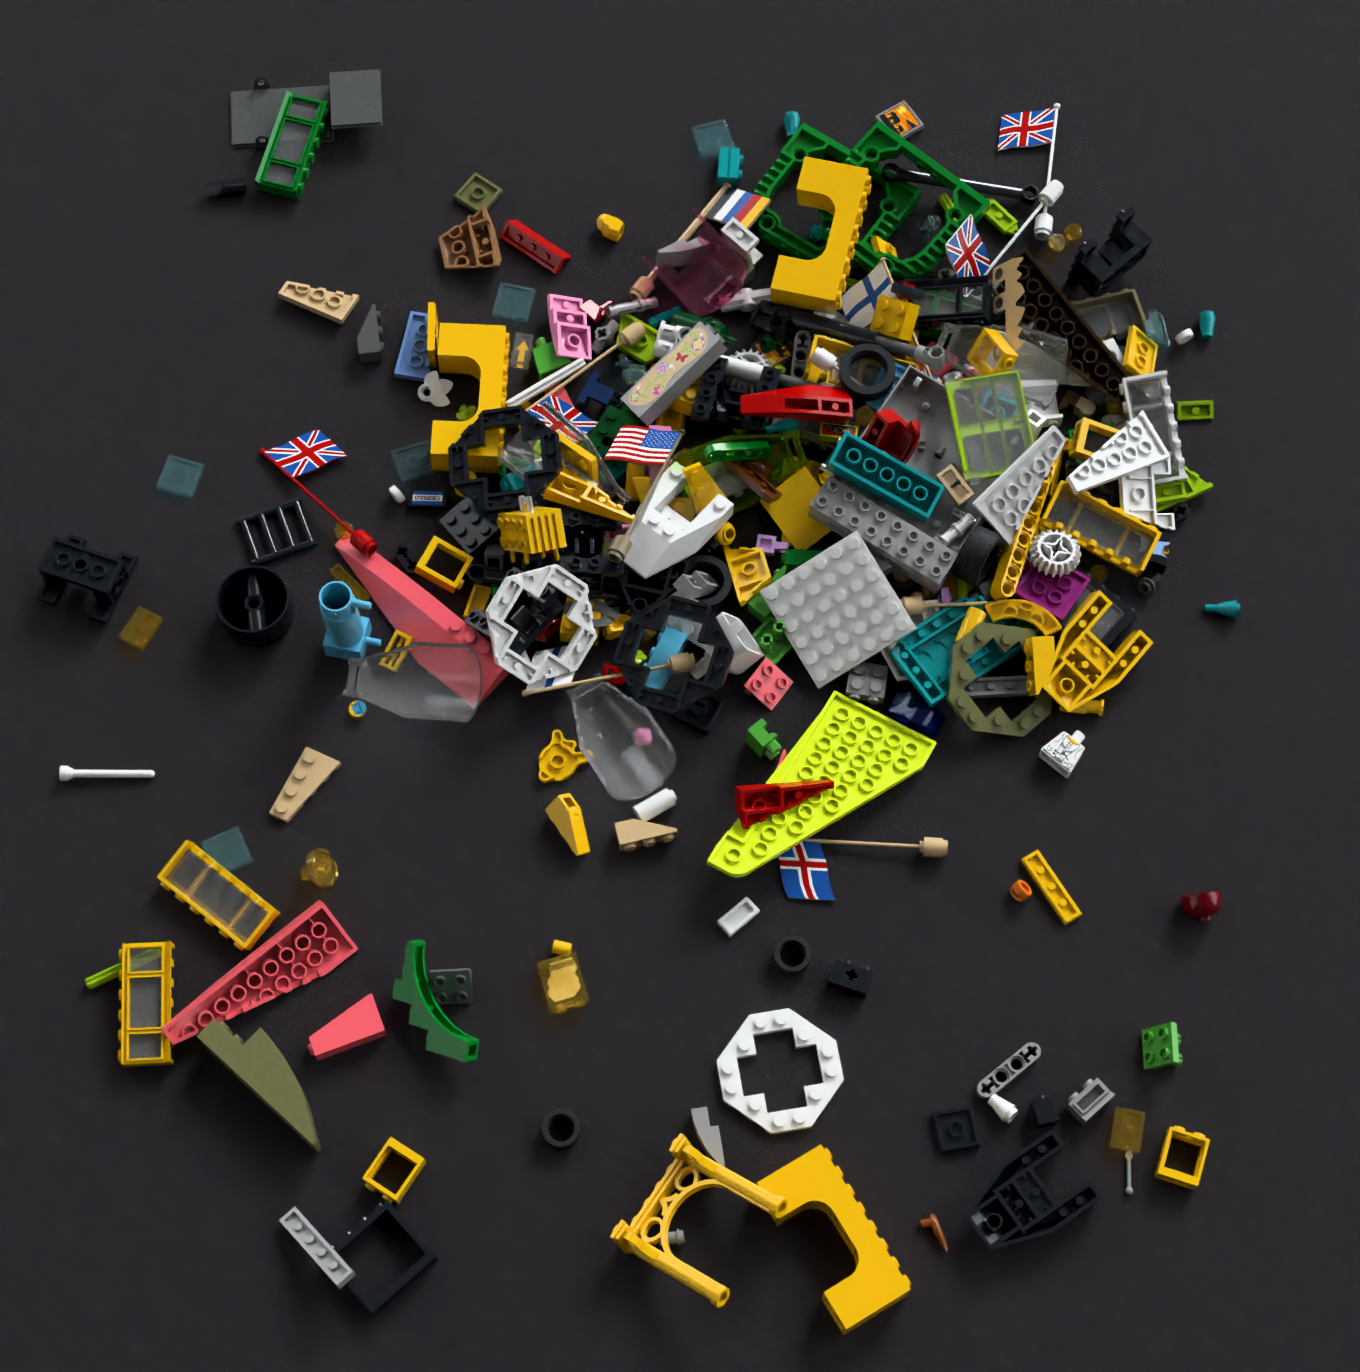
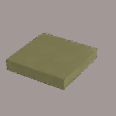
M475 172L453 197L455 201L472 212L477 213L483 205H485L488 211L501 197L503 189Z

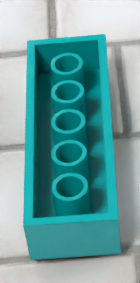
M845 431L824 468L922 524L929 519L945 488L944 485L848 431Z

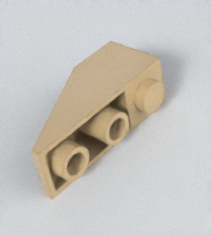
M638 819L614 823L620 851L625 850L629 852L639 846L650 847L655 845L656 842L663 841L666 843L677 838V828Z

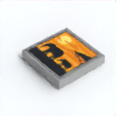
M905 100L875 116L877 122L878 120L904 139L924 128V124Z

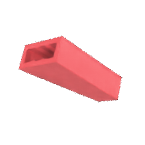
M372 993L309 1037L311 1044L307 1046L311 1056L315 1055L318 1061L387 1035Z

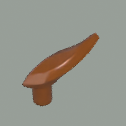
M932 1213L930 1218L920 1220L922 1228L932 1226L933 1232L942 1248L947 1252V1242L937 1217Z

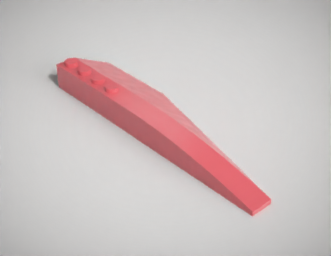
M347 532L335 544L336 549L351 567L356 577L359 578L366 591L369 592L394 629L414 638L409 651L412 652L421 666L475 710L509 674V672L495 664L492 644L378 553L375 552L371 556L361 554L350 544L351 534Z

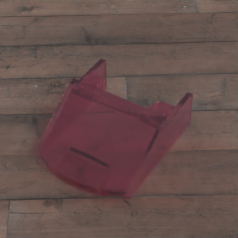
M694 208L691 211L692 214L703 225L697 231V240L705 248L680 273L670 264H663L656 269L645 256L641 260L693 315L700 317L720 309L736 295L744 283L749 266Z

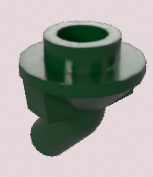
M764 335L760 341V349L764 353L775 351L777 345L785 341V339L775 340L770 335Z

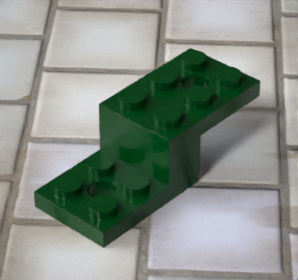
M627 387L623 395L631 388ZM625 403L620 409L609 405L582 448L594 455L598 460L615 467L619 460H604L611 445L604 446L602 442L610 440L613 443L622 426H647L636 414L630 412V408Z

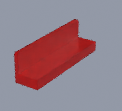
M518 220L506 221L499 236L554 274L559 273L564 261L572 257Z

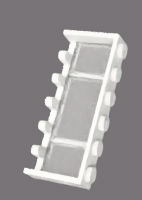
M1167 370L1122 378V382L1119 384L1120 395H1124L1125 402H1122L1123 411L1128 415L1126 425L1143 410L1170 454L1171 474L1154 475L1155 485L1182 480L1186 482L1188 479V474H1185L1184 469L1185 460L1180 449L1181 440L1178 439V425L1173 413L1174 405L1171 403L1170 398L1171 390L1166 378Z

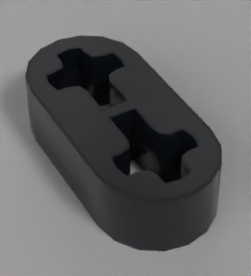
M397 545L394 549L397 562L408 576H418L419 574L409 567L410 562L413 566H416L419 562L416 555L408 545ZM399 552H406L407 558H404V556L402 554L400 555Z

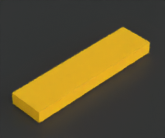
M1038 849L1021 859L1022 864L1064 925L1069 924L1082 915Z

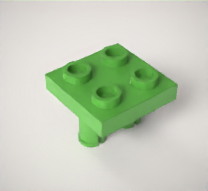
M772 616L752 634V637L764 654L762 659L767 657L772 663L777 665L793 649V646L784 633L785 623L777 621Z
M1168 1022L1142 1030L1144 1070L1151 1071L1170 1065L1180 1066L1183 1060L1179 1059L1182 1058V1055L1178 1050V1046L1181 1044V1040L1178 1038H1181V1035L1177 1033V1023Z

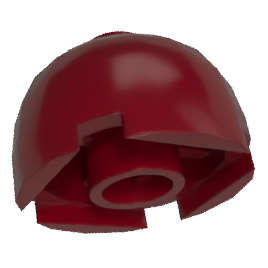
M1211 890L1181 896V903L1188 916L1199 918V921L1202 922L1211 920V916L1218 913L1222 905L1220 890Z

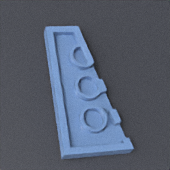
M415 311L410 312L394 371L395 377L424 382L425 376L430 373L427 352L428 314Z

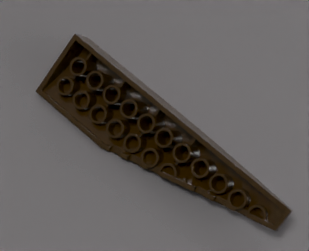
M1025 247L1012 257H1024L1017 267V270L1022 273L1017 282L1022 284L1025 291L1016 302L1017 306L1025 308L1018 326L1022 327V332L1027 338L1123 409L1122 402H1125L1124 395H1120L1119 384H1121L1122 378L1131 376ZM1001 268L995 273L996 280L1002 277L1003 270ZM992 272L990 275H988V277L990 278L991 282L993 283V272ZM1005 280L996 285L993 284L992 295L994 297L1005 292ZM1000 297L997 299V301L1002 306L1003 299ZM1138 384L1129 386L1133 406L1152 403ZM1157 408L1144 411L1151 424L1163 416ZM1139 411V412H1134L1135 417L1138 416V414H1139L1141 411Z

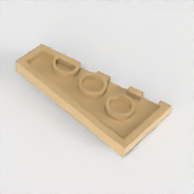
M286 281L278 292V298L339 324H343L359 301V295L356 294L350 296L345 295L341 291H336L335 293L326 291V288L319 287L315 289L310 288V285Z
M306 747L269 814L288 823L304 806L306 800L316 793L318 787L328 780L330 774L340 767L341 762Z

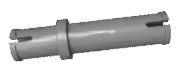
M655 296L646 299L637 298L632 302L606 306L605 312L608 318L632 312L640 313L650 308H657L658 300Z

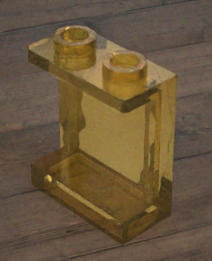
M576 952L537 962L539 975L551 1013H562L569 1007L575 1006V1008H578L589 1002V995L584 984Z

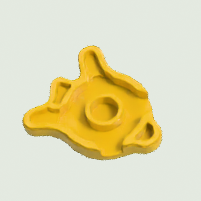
M554 730L550 744L540 753L538 778L543 783L566 780L574 774L580 765L591 762V754L589 752H575L576 742L564 739L560 730Z

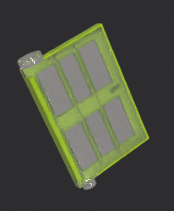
M1019 371L964 379L961 372L946 374L943 377L965 482H969L970 485H976L981 482L980 480L999 477L1034 443Z

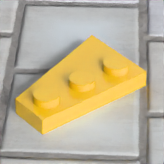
M700 462L682 469L697 516L719 493L728 499Z

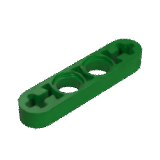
M767 441L710 444L704 448L703 453L708 462L765 459L771 455L772 449Z

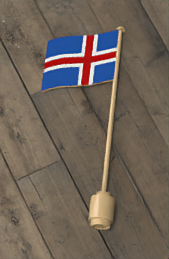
M924 837V841H920V845L806 839L779 855L778 858L782 883L789 899L836 901L830 887L827 863L820 843L919 848V852L923 853V857L942 858V856H947L948 840Z

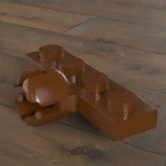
M758 459L753 462H747L746 460L722 461L725 466L732 470L738 478L744 481L766 503L775 502L782 496V493L767 480L773 473V467L770 462L766 463V459Z

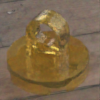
M317 848L308 853L306 866L299 869L300 879L304 881L312 880L321 888L333 885V882L338 878V867L335 859L331 860L328 856L331 853L324 848Z

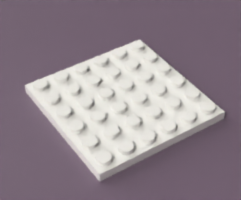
M857 530L760 591L776 620L785 623L784 633L818 689L917 629Z

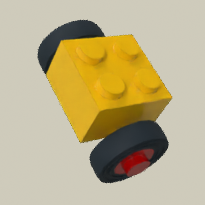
M904 282V285L893 283L891 292L898 294L901 300L879 294L869 330L888 335L892 340L899 338L911 341L920 305L909 303L908 301L912 299L922 300L924 291L914 288V284ZM888 351L890 355L895 356L894 352Z

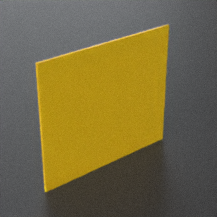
M803 467L776 488L782 493L779 500L770 504L762 499L759 500L795 549L806 550L832 531L808 516L809 505L821 487L806 467Z

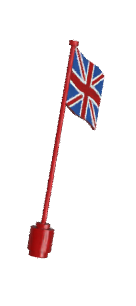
M315 430L305 433L284 445L267 451L264 448L259 450L258 453L261 456L264 455L351 534L350 544L361 554L371 556L376 552L378 545L363 529L353 531L295 479L314 472L335 460L348 457L321 431Z

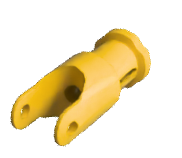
M1104 699L1100 701L1090 700L1070 713H1095L1102 716ZM1061 706L1059 707L1060 711L1066 712Z

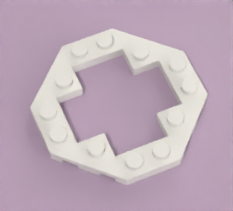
M557 564L505 577L485 610L495 664L526 684L578 670L597 638L592 621L594 619L592 607L588 599V585ZM547 583H550L574 600L565 617L578 625L579 628L561 658L545 650L535 666L509 649L518 631L506 624L504 620L523 589L534 597L539 598Z
M789 1008L750 1014L716 1061L723 1101L730 1107L732 1106L738 1110L740 1114L753 1123L755 1122L771 1135L811 1128L844 1081L836 1040ZM792 1030L796 1049L816 1046L823 1083L804 1086L806 1107L767 1113L764 1093L750 1096L743 1095L737 1059L756 1056L753 1036Z

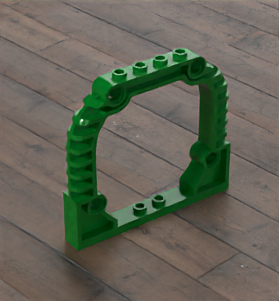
M878 120L855 145L849 157L842 164L875 170L879 166L880 161L897 159L902 154L915 163L918 169L930 174L933 180L941 182L953 191V207L946 212L943 229L916 256L899 260L890 253L877 254L858 240L857 244L855 243L854 245L855 254L852 262L857 267L865 269L869 275L880 263V258L885 257V262L892 278L903 280V278H918V276L929 273L947 255L945 244L970 214L973 216L975 225L989 211L990 201ZM817 209L821 221V236L827 243L830 230L826 228L832 226L834 217L826 210ZM951 218H956L958 220L952 221Z
M802 123L780 151L778 159H776L774 164L757 183L753 194L772 199L793 171H801L805 156L824 159L827 155H830L843 163L851 154V150L809 125ZM880 166L875 170H869V176H871V180L884 186L883 195L885 199L880 203L879 219L861 241L872 250L871 238L878 236L887 242L894 231L899 229L919 203L922 192L906 181L886 182L881 176L883 168ZM885 170V172H886L887 175H889V176H893V175H894V174L888 172L887 170ZM769 205L756 220L759 237L767 244H772L782 253H787L793 258L812 260L822 255L826 249V246L817 247L781 226L780 217L769 209ZM850 260L851 269L859 268Z

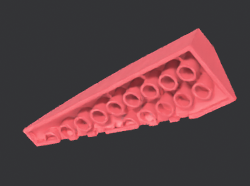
M318 900L205 990L165 1024L161 1030L170 1042L175 1045L201 1032L213 1019L218 1022L229 1020L242 1012L253 1009L283 993H287L298 986L328 974L357 951L358 947L325 904Z

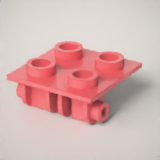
M765 657L744 684L746 688L744 692L748 695L753 694L772 711L793 684V681Z

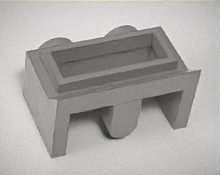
M1098 1077L1094 1081L1090 1078L1082 1086L1084 1090L1080 1094L1075 1092L1067 1099L1070 1103L1066 1108L1082 1125H1085L1094 1114L1099 1112L1115 1096V1093L1111 1092Z

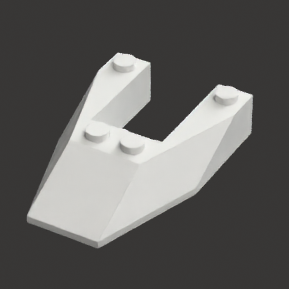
M676 461L658 480L628 536L632 546L623 563L644 579L697 553L733 515L734 504L720 493L691 523L667 506L687 486L682 471L684 467Z

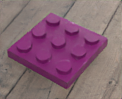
M1032 564L1018 583L1013 596L1036 603L1048 610L1059 623H1062L1090 583L1091 578L1077 570L1070 571L1068 575L1063 574L1061 578L1056 574L1053 578L1052 574L1048 573L1045 576V571L1039 572V567H1033Z

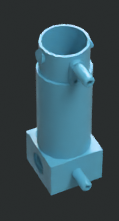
M332 581L324 585L319 592L320 611L327 630L322 644L325 655L363 663L367 645L381 646V639L370 637L372 631L370 619L360 616L358 609L370 610L372 603L357 600L352 594L350 587L341 581Z

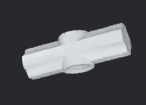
M743 288L735 294L719 296L721 312L739 309L743 312L752 311L763 299L772 302L771 289L752 290L751 288Z

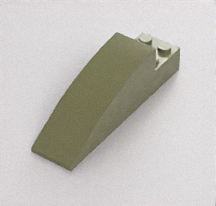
M213 1019L197 1035L202 1045L307 1144L319 1153L321 1148L310 1105L301 1085L275 1043L261 1027L244 1043L237 1034L233 1036L230 1028L222 1020L218 1022Z

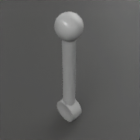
M1126 1152L1124 1158L1127 1160V1187L1125 1193L1131 1195L1133 1193L1131 1188V1159L1133 1154Z

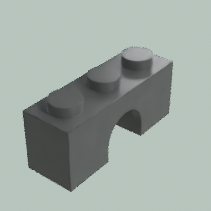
M487 544L484 554L485 569L503 571L506 566L517 565L522 568L523 572L542 568L543 559L540 552L528 554L529 565H526L524 554L514 551L516 561L513 563L510 559V551L504 550L501 544Z

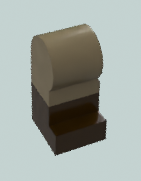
M1068 390L1058 410L1063 414L1069 411L1077 415L1079 419L1083 417L1092 419L1096 406L1092 401Z

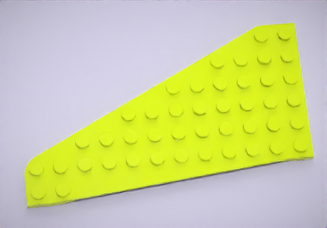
M834 690L820 714L765 783L831 779L834 781V788L822 791L816 797L812 796L803 800V803L778 815L774 814L765 818V821L757 822L749 826L750 828L748 829L742 828L738 818L730 830L718 842L706 864L734 878L750 874L921 771L936 747L937 742Z

